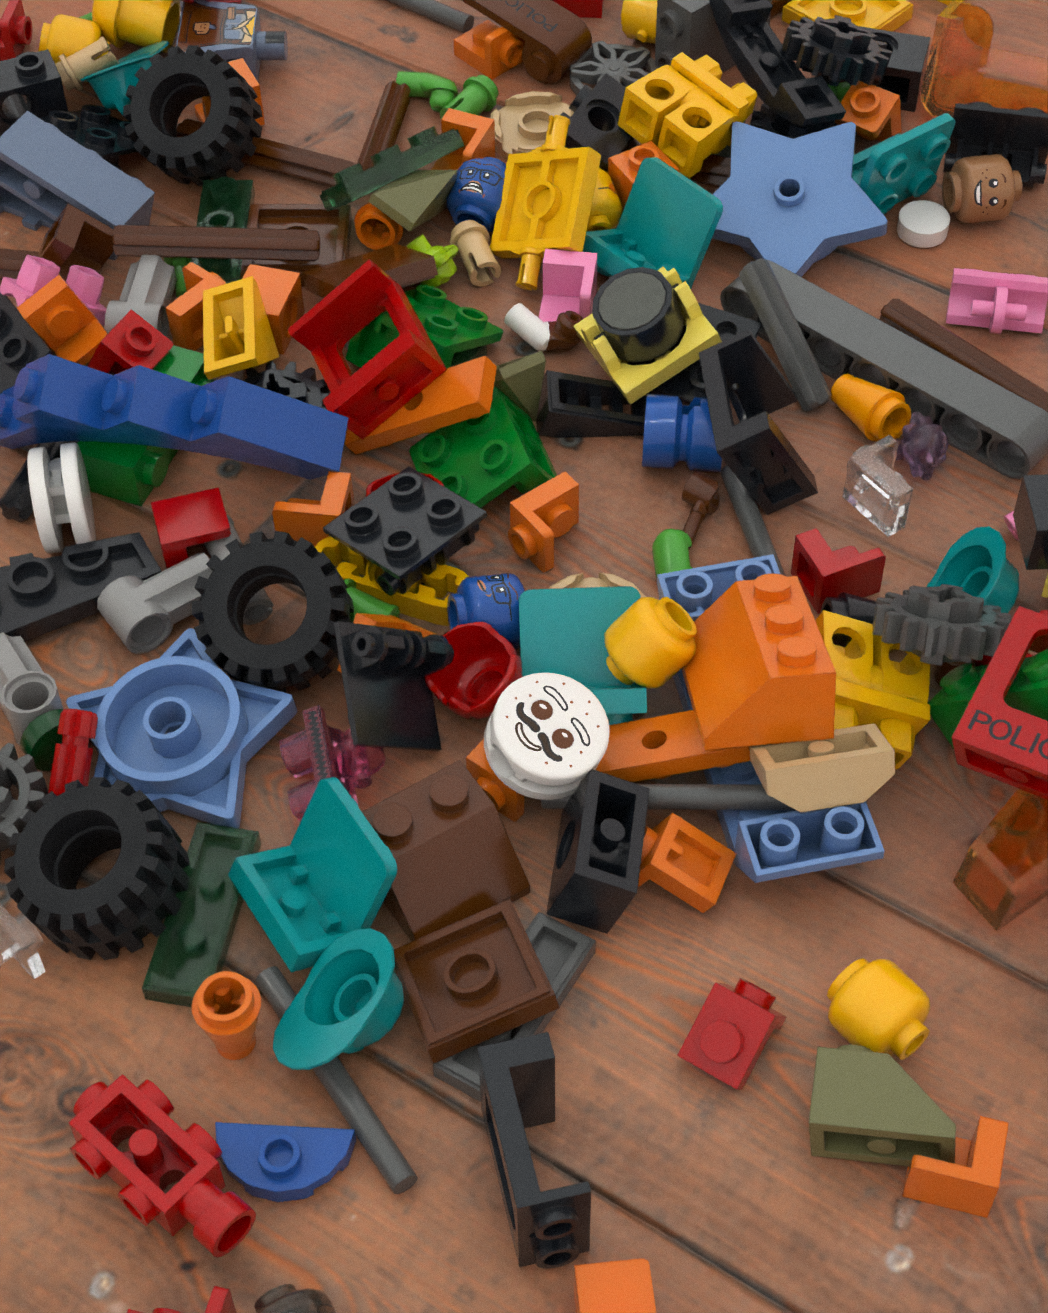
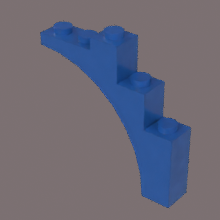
M51 354L26 364L19 372L15 386L4 390L0 394V446L10 449L32 444L62 441L139 444L229 458L275 469L309 480L326 476L328 471L339 472L348 417L230 376L199 386L140 365L111 375Z

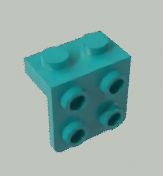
M944 113L903 134L898 133L855 154L852 172L853 180L883 214L891 210L895 204L911 196L920 197L933 187L937 180L936 173L943 155L950 146L949 139L956 121L949 113Z
M645 158L640 165L617 228L586 232L583 252L598 253L597 272L607 277L631 268L644 267L659 270L664 266L667 271L675 268L681 281H686L691 289L722 215V202L659 158Z
M631 586L528 589L524 591L519 598L522 676L534 673H555L578 681L598 698L606 712L609 725L633 721L634 713H647L646 687L636 683L626 685L612 674L606 663V658L609 654L604 641V634L609 626L634 602L641 598L639 591Z
M331 777L321 779L318 782L290 846L235 857L228 876L290 972H295L313 967L321 953L338 937L355 929L371 927L397 875V863L390 849L383 843L359 809L356 801L349 795L338 778Z

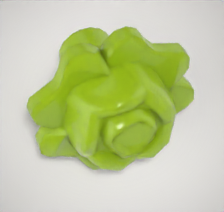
M422 234L406 246L434 256L438 275H435V278L419 282L421 285L439 287L441 284L448 282L450 277L457 272V267L452 259L459 251L456 245L452 244L445 247L440 245L431 246Z

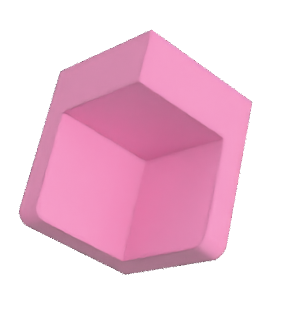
M545 249L543 258V296L539 312L540 320L543 322L556 321L558 315L566 311L576 312L583 319L592 314L593 299L597 294L598 253Z

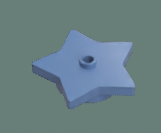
M735 121L732 124L730 177L712 194L723 205V212L712 238L739 245L754 259L764 258L802 277L813 263L825 258L838 246L886 235L887 218L852 178L856 137L855 123L847 122L792 139Z
M188 628L160 658L133 668L114 683L113 686L67 698L66 704L68 708L91 711L97 715L98 722L95 739L89 738L99 753L94 777H105L111 785L117 779L129 783L136 792L138 790L143 792L159 812L169 809L231 831H236L240 827L247 762L298 712L294 699L289 693L231 680L205 652L207 648L198 640L193 628Z

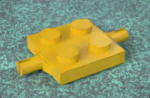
M561 115L549 116L545 143L542 146L528 153L508 154L501 206L496 213L490 248L493 254L501 259L521 258L515 285L524 290L538 289L537 284L545 249L583 252L601 154L591 147L566 148L565 143L570 120Z

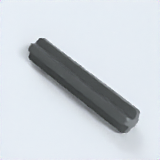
M761 258L748 263L739 272V277L784 372L797 395L798 401L805 411L820 408L831 399L832 394L769 261Z

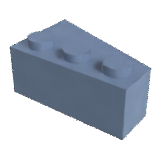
M26 111L0 136V214L5 211L23 218L22 224L24 227L37 231L42 225L50 228L66 205L70 204L112 229L119 224L149 225L155 192L146 187L139 179L129 176L104 160L97 152L87 149L69 138L56 126L44 122L29 111ZM113 252L109 259L115 261L119 256Z

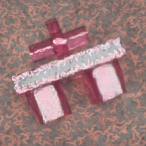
M320 704L302 711L306 729L279 740L282 760L286 769L295 779L311 772L314 773L313 780L292 787L287 791L290 810L300 822L321 779L338 778L349 795L358 804L355 787L359 789L369 787L372 784L371 775L378 772L386 761L384 748L353 746L351 728L343 733L340 729L328 726L324 709Z

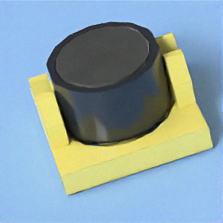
M664 266L659 270L644 267L631 268L611 276L600 286L595 295L592 314L574 325L578 337L630 405L699 360V352L722 342L718 332L702 314L698 301L686 281H681L675 268L667 271ZM686 324V332L682 340L673 351H670V349L677 343L679 337L683 332V326ZM653 359L655 360V362H653V363H651V364H643V365H629V364H626V363H628V362L637 363V362L651 361V360H653Z

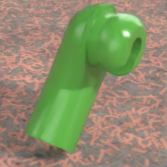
M398 71L396 83L399 85L406 83L411 90L409 97L430 98L429 103L433 111L440 112L444 106L448 105L458 95L457 85L450 79L425 72Z
M665 529L654 540L652 554L656 578L657 574L693 568L690 566L688 547L692 546L689 535L684 531Z

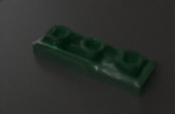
M435 126L407 138L411 148L403 152L400 151L398 144L370 156L374 166L364 171L359 162L333 174L332 177L336 185L321 191L322 194L319 195L326 211L328 212L351 203L465 146L458 129L454 131L453 128L438 135Z
M231 177L203 180L196 227L247 228L250 204H254L255 197L253 180H236ZM191 258V262L206 271L218 274L226 284L242 279V260Z

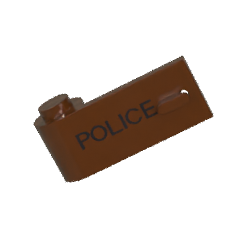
M461 0L525 40L522 51L524 66L532 78L544 84L558 82L570 70L571 65L575 64L592 46V36L585 22L552 0Z

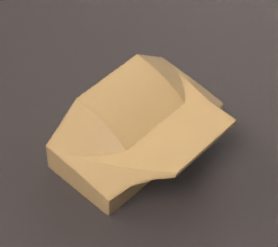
M875 723L835 729L834 739L749 746L750 761L767 795L800 813L864 803L895 775V750Z

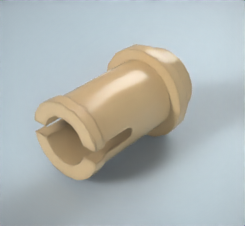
M104 36L68 57L64 53L59 56L61 61L55 63L61 76L62 83L68 91L75 87L78 90L83 89L80 79L119 64L114 53L111 51L95 60L96 57L111 50Z
M465 220L453 228L450 245L454 244L458 247L457 256L461 257L471 283L478 287L490 285L494 281L487 267H490L493 276L497 279L502 270L488 244L490 239L489 232L484 225L474 220Z

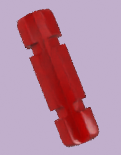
M72 708L63 709L60 713L57 734H62L63 738L62 744L56 743L48 793L53 791L58 796L65 792V784L79 780L84 787L88 786L93 748H88L89 738L95 739L98 718L95 713Z

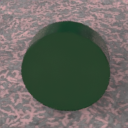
M63 709L51 710L39 715L29 723L20 740L21 750L25 755L30 754L33 757L38 770H52L56 743L62 744L63 735L57 734L60 713Z

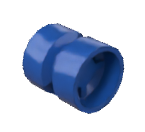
M647 394L642 467L673 469L679 461H685L689 470L721 472L722 458L716 451L707 398L695 397L690 405L687 406L682 404L678 396Z

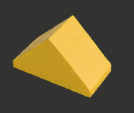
M253 276L203 290L204 374L208 380L255 367L280 357L258 284Z

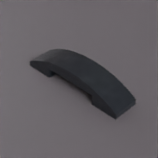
M709 0L720 35L732 60L748 85L757 92V96L771 110L791 123L800 126L843 119L846 110L823 77L805 78L800 69L795 66V62L785 58L786 52L781 50L782 43L766 22L773 8L769 0Z

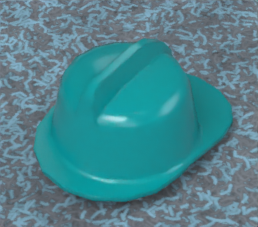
M161 41L146 46L117 60L119 64L80 79L81 83L89 82L105 108L110 110L118 109L123 115V106L131 104V99L126 96L129 85L136 87L139 81L135 74L140 67L145 70L149 69L152 66L149 59L166 48L169 43L168 41Z
M989 526L976 527L963 534L950 547L941 561L936 574L926 587H938L941 584L963 587L964 592L975 597L984 598V605L999 606L1002 613H1009L1015 604L1019 592V573L1006 558V543L1002 534Z
M372 928L355 929L338 937L321 953L311 969L306 982L283 1014L274 1032L273 1051L280 1064L291 1070H310L330 1062L342 1052L350 1054L361 1051L366 1046L381 1040L392 1030L401 1015L404 1004V992L402 982L394 971V948L386 935Z

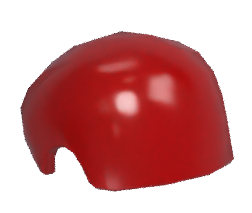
M473 622L457 625L442 635L454 649L452 662L443 670L424 678L429 689L442 705L451 712L467 720L471 718L477 720L491 716L501 693L512 682L523 677L521 657L517 655V651L511 642L500 635L490 624Z

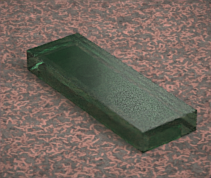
M197 822L187 851L190 865L183 868L190 877L188 890L178 892L176 895L182 902L177 915L167 914L163 924L167 928L159 935L142 986L145 1000L192 1007L193 997L202 982L209 976L222 972L244 901L229 878L228 873L235 857L259 852L261 846L259 831Z

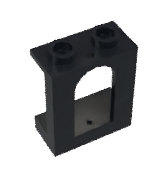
M748 329L699 352L716 451L763 511L769 515L817 494L818 489L814 474L769 416L770 413L797 402V395L752 332ZM730 401L739 419V423L734 425Z
M545 1032L478 1047L482 1115L518 1265L523 1267L536 1264L544 1269L567 1265L577 1259L580 1253L588 1252L590 1249V1185L587 1181L540 1192L524 1129L555 1122V1055L549 1033Z

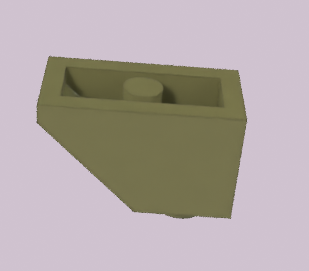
M852 1044L842 1045L838 1048L817 1047L808 1122L811 1156L910 1166L914 1155H922L955 1164L956 1124L888 1053L873 1052L866 1047Z

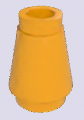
M851 374L840 376L831 388V401L837 404L845 415L871 441L892 442L903 434L910 422L911 408L906 404L904 396L897 391L854 377Z

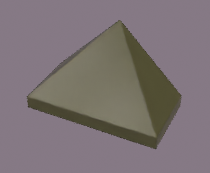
M413 170L372 193L368 202L410 232L447 209V195L457 181L458 170Z
M543 351L496 365L494 386L496 385L527 413L533 421L537 419L546 365Z

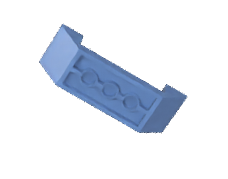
M772 554L657 574L659 600L662 597L674 600L695 621L736 581L754 580L764 574H780V571ZM680 669L673 676L684 711L693 710L683 673ZM751 761L737 763L725 768L703 769L707 784H761ZM866 801L864 803L801 813L797 810H716L727 846L737 853L733 864L755 883L883 859L885 851Z

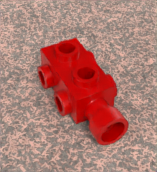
M122 1074L109 1086L104 1082H97L88 1087L74 1105L73 1113L75 1117L68 1122L76 1140L70 1151L79 1164L96 1180H100L105 1174L114 1180L122 1188L118 1193L119 1199L127 1210L143 1225L147 1226L155 1219L171 1236H174L189 1222L194 1227L193 1237L217 1258L228 1254L237 1247L251 1230L256 1219V1212L235 1192L229 1191L224 1193L221 1191L226 1186L219 1162L217 1161L222 1155V1151L211 1135L196 1123L190 1125L185 1131L169 1117L174 1111L172 1103L150 1080L146 1079L136 1087ZM130 1138V1151H119L117 1149L118 1145L123 1140ZM179 1181L166 1194L164 1193L169 1184Z

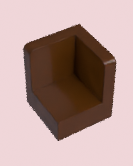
M67 204L47 231L37 257L52 261L59 266V274L65 281L67 280L71 265L88 267L100 274L103 265L114 252L112 245L114 229L74 206Z

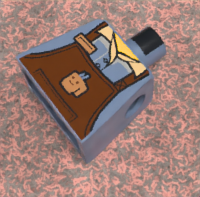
M194 0L193 3L183 2L176 46H179L185 53L188 45L199 46L204 52L209 49L227 62L243 58L257 82L261 60H287L288 41L286 31H261L259 10L254 5L210 2L206 0Z

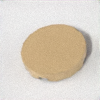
M531 91L505 100V107L499 111L496 107L490 116L491 119L495 120V152L507 160L508 154L528 153L542 146L545 143L549 116L561 115L565 112L571 117L574 112L569 109L570 105L562 102V96L552 92Z

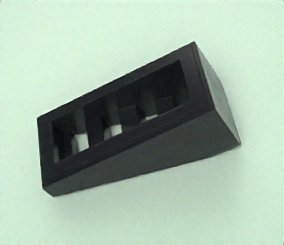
M546 370L543 377L536 419L537 433L539 436L554 438L644 436L647 394L631 404L632 414L623 413V405H630V403L613 381ZM602 405H608L609 411L602 410Z

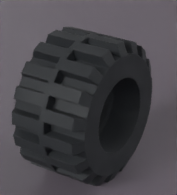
M188 45L185 53L179 46L168 48V56L165 58L159 53L151 57L149 60L152 66L147 70L140 67L135 74L139 79L136 87L129 85L126 96L131 99V104L123 106V117L131 122L125 126L128 137L135 142L133 145L135 149L170 178L173 177L178 182L189 185L192 181L197 186H209L210 177L220 183L228 179L226 173L228 170L233 169L238 173L245 166L240 160L245 154L252 157L257 148L251 143L253 137L260 138L262 126L255 121V119L263 116L261 106L255 101L257 95L254 89L226 60H223L217 53L209 49L204 52L199 46ZM210 96L211 108L204 124L188 136L177 137V122L185 107L198 98Z
M262 531L250 533L251 543L242 546L235 539L225 545L230 552L227 557L221 561L214 554L206 563L212 570V573L208 579L199 576L195 585V589L201 594L200 601H192V615L199 620V625L194 627L198 640L206 646L205 652L236 681L239 680L244 683L285 693L286 687L294 686L300 691L311 686L309 679L318 674L324 679L332 672L328 665L334 657L338 659L334 623L337 621L353 623L350 620V613L354 612L353 601L347 593L346 588L348 587L337 569L323 552L317 551L311 542L302 537L298 542L294 541L290 534L286 532L275 531L274 539H268ZM289 583L299 586L306 595L307 608L303 622L297 631L289 638L275 644L262 645L250 641L246 637L243 628L244 612L250 599L258 591L272 584Z
M92 777L86 787L79 780L65 784L64 793L56 796L51 791L40 800L44 805L36 813L30 809L20 820L25 825L22 833H13L8 847L15 855L5 859L4 873L12 879L6 886L10 897L18 904L17 908L57 947L66 953L71 950L78 958L91 960L97 952L104 960L118 958L119 950L122 947H126L131 953L143 948L142 938L149 933H152L157 938L167 928L162 923L166 915L176 916L182 906V902L176 895L178 892L188 890L190 877L183 868L190 864L188 853L181 845L182 839L143 792L140 790L136 792L129 783L117 779L111 785L105 777ZM121 849L115 865L107 875L88 887L76 889L80 875L92 860L107 851Z

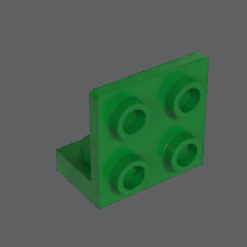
M418 285L416 289L404 291L446 369L450 368L454 353L501 341L503 329L488 322V316L485 313L474 308L456 305L446 299L447 294L441 289L429 285ZM387 311L379 314L350 339L345 357L347 361L361 368L400 335Z
M496 385L493 389L490 413L476 419H468L437 429L426 435L409 449L410 456L418 472L433 475L444 484L445 488L479 508H482L512 485L522 494H525L557 476L530 416Z

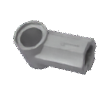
M141 255L139 261L132 263L120 299L111 300L107 305L104 323L107 333L132 309L168 338L169 322L165 307L170 304L177 281L174 266L168 265L157 255Z
M197 553L144 581L134 575L118 578L108 584L101 592L97 600V608L130 652L141 654L152 651L163 644L169 637L173 624L192 615V601H200L201 594L195 589V585L199 576L208 579L211 575L212 570L206 565L210 559L205 553Z
M2 632L0 633V708L11 725L16 743L20 746L22 734L31 721L45 712L64 708L55 680L49 674L43 672L22 637H12Z

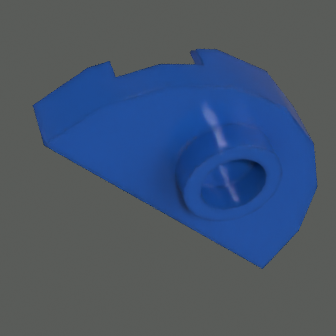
M215 1122L216 1143L222 1151V1155L219 1158L223 1165H225L229 1175L242 1184L245 1191L250 1195L275 1202L306 1199L314 1195V1189L329 1182L338 1171H343L348 1166L356 1143L355 1129Z

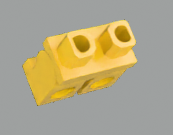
M681 52L672 58L671 65L661 66L625 88L617 125L641 144L652 141L679 168V172L690 179L701 170L705 158L711 154H717L727 145H731L732 124L735 121L744 123L753 113L757 92L744 82L737 83L730 88L720 81L722 76L720 65L707 54L692 60Z
M823 610L815 621L836 671L834 730L875 723L895 750V769H899L912 756L915 736L930 721V704H927L930 685V664L920 662L919 656L908 651H904L908 655L900 663L891 661L889 651L892 649L900 650L899 643H884L881 641L882 636H873V624ZM840 633L850 636L852 640L846 647L833 644L832 636L833 634Z

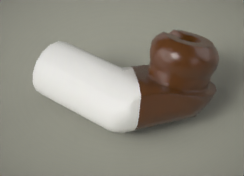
M518 303L508 311L504 323L538 351L569 350L581 341L574 325L583 320V318L576 312L566 311L565 313H560L556 321L543 322L522 303Z

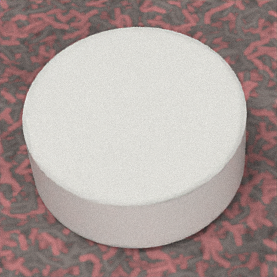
M917 200L909 202L899 212L897 223L898 236L904 242L914 247L930 248L937 246L947 237L950 215L943 206L932 201Z

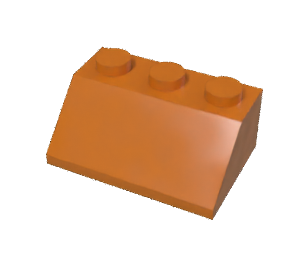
M771 573L758 576L754 580L736 581L694 621L697 628V633L694 636L696 651L692 659L681 669L704 749L711 750L834 739L836 671L798 577H786L781 574Z

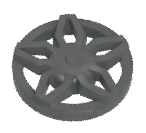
M604 41L592 43V47L575 64L571 65L570 86L577 96L584 86L581 82L597 85L604 74L607 73L624 87H627L656 70L655 60L651 57L650 51L644 47L635 48L623 44H607Z

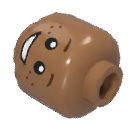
M1000 154L961 158L954 163L951 172L945 173L942 181L944 207L948 213H953L955 218L962 224L1006 219L1012 211L1014 201H1019L1022 195V179L1019 171L1012 170L1009 161Z

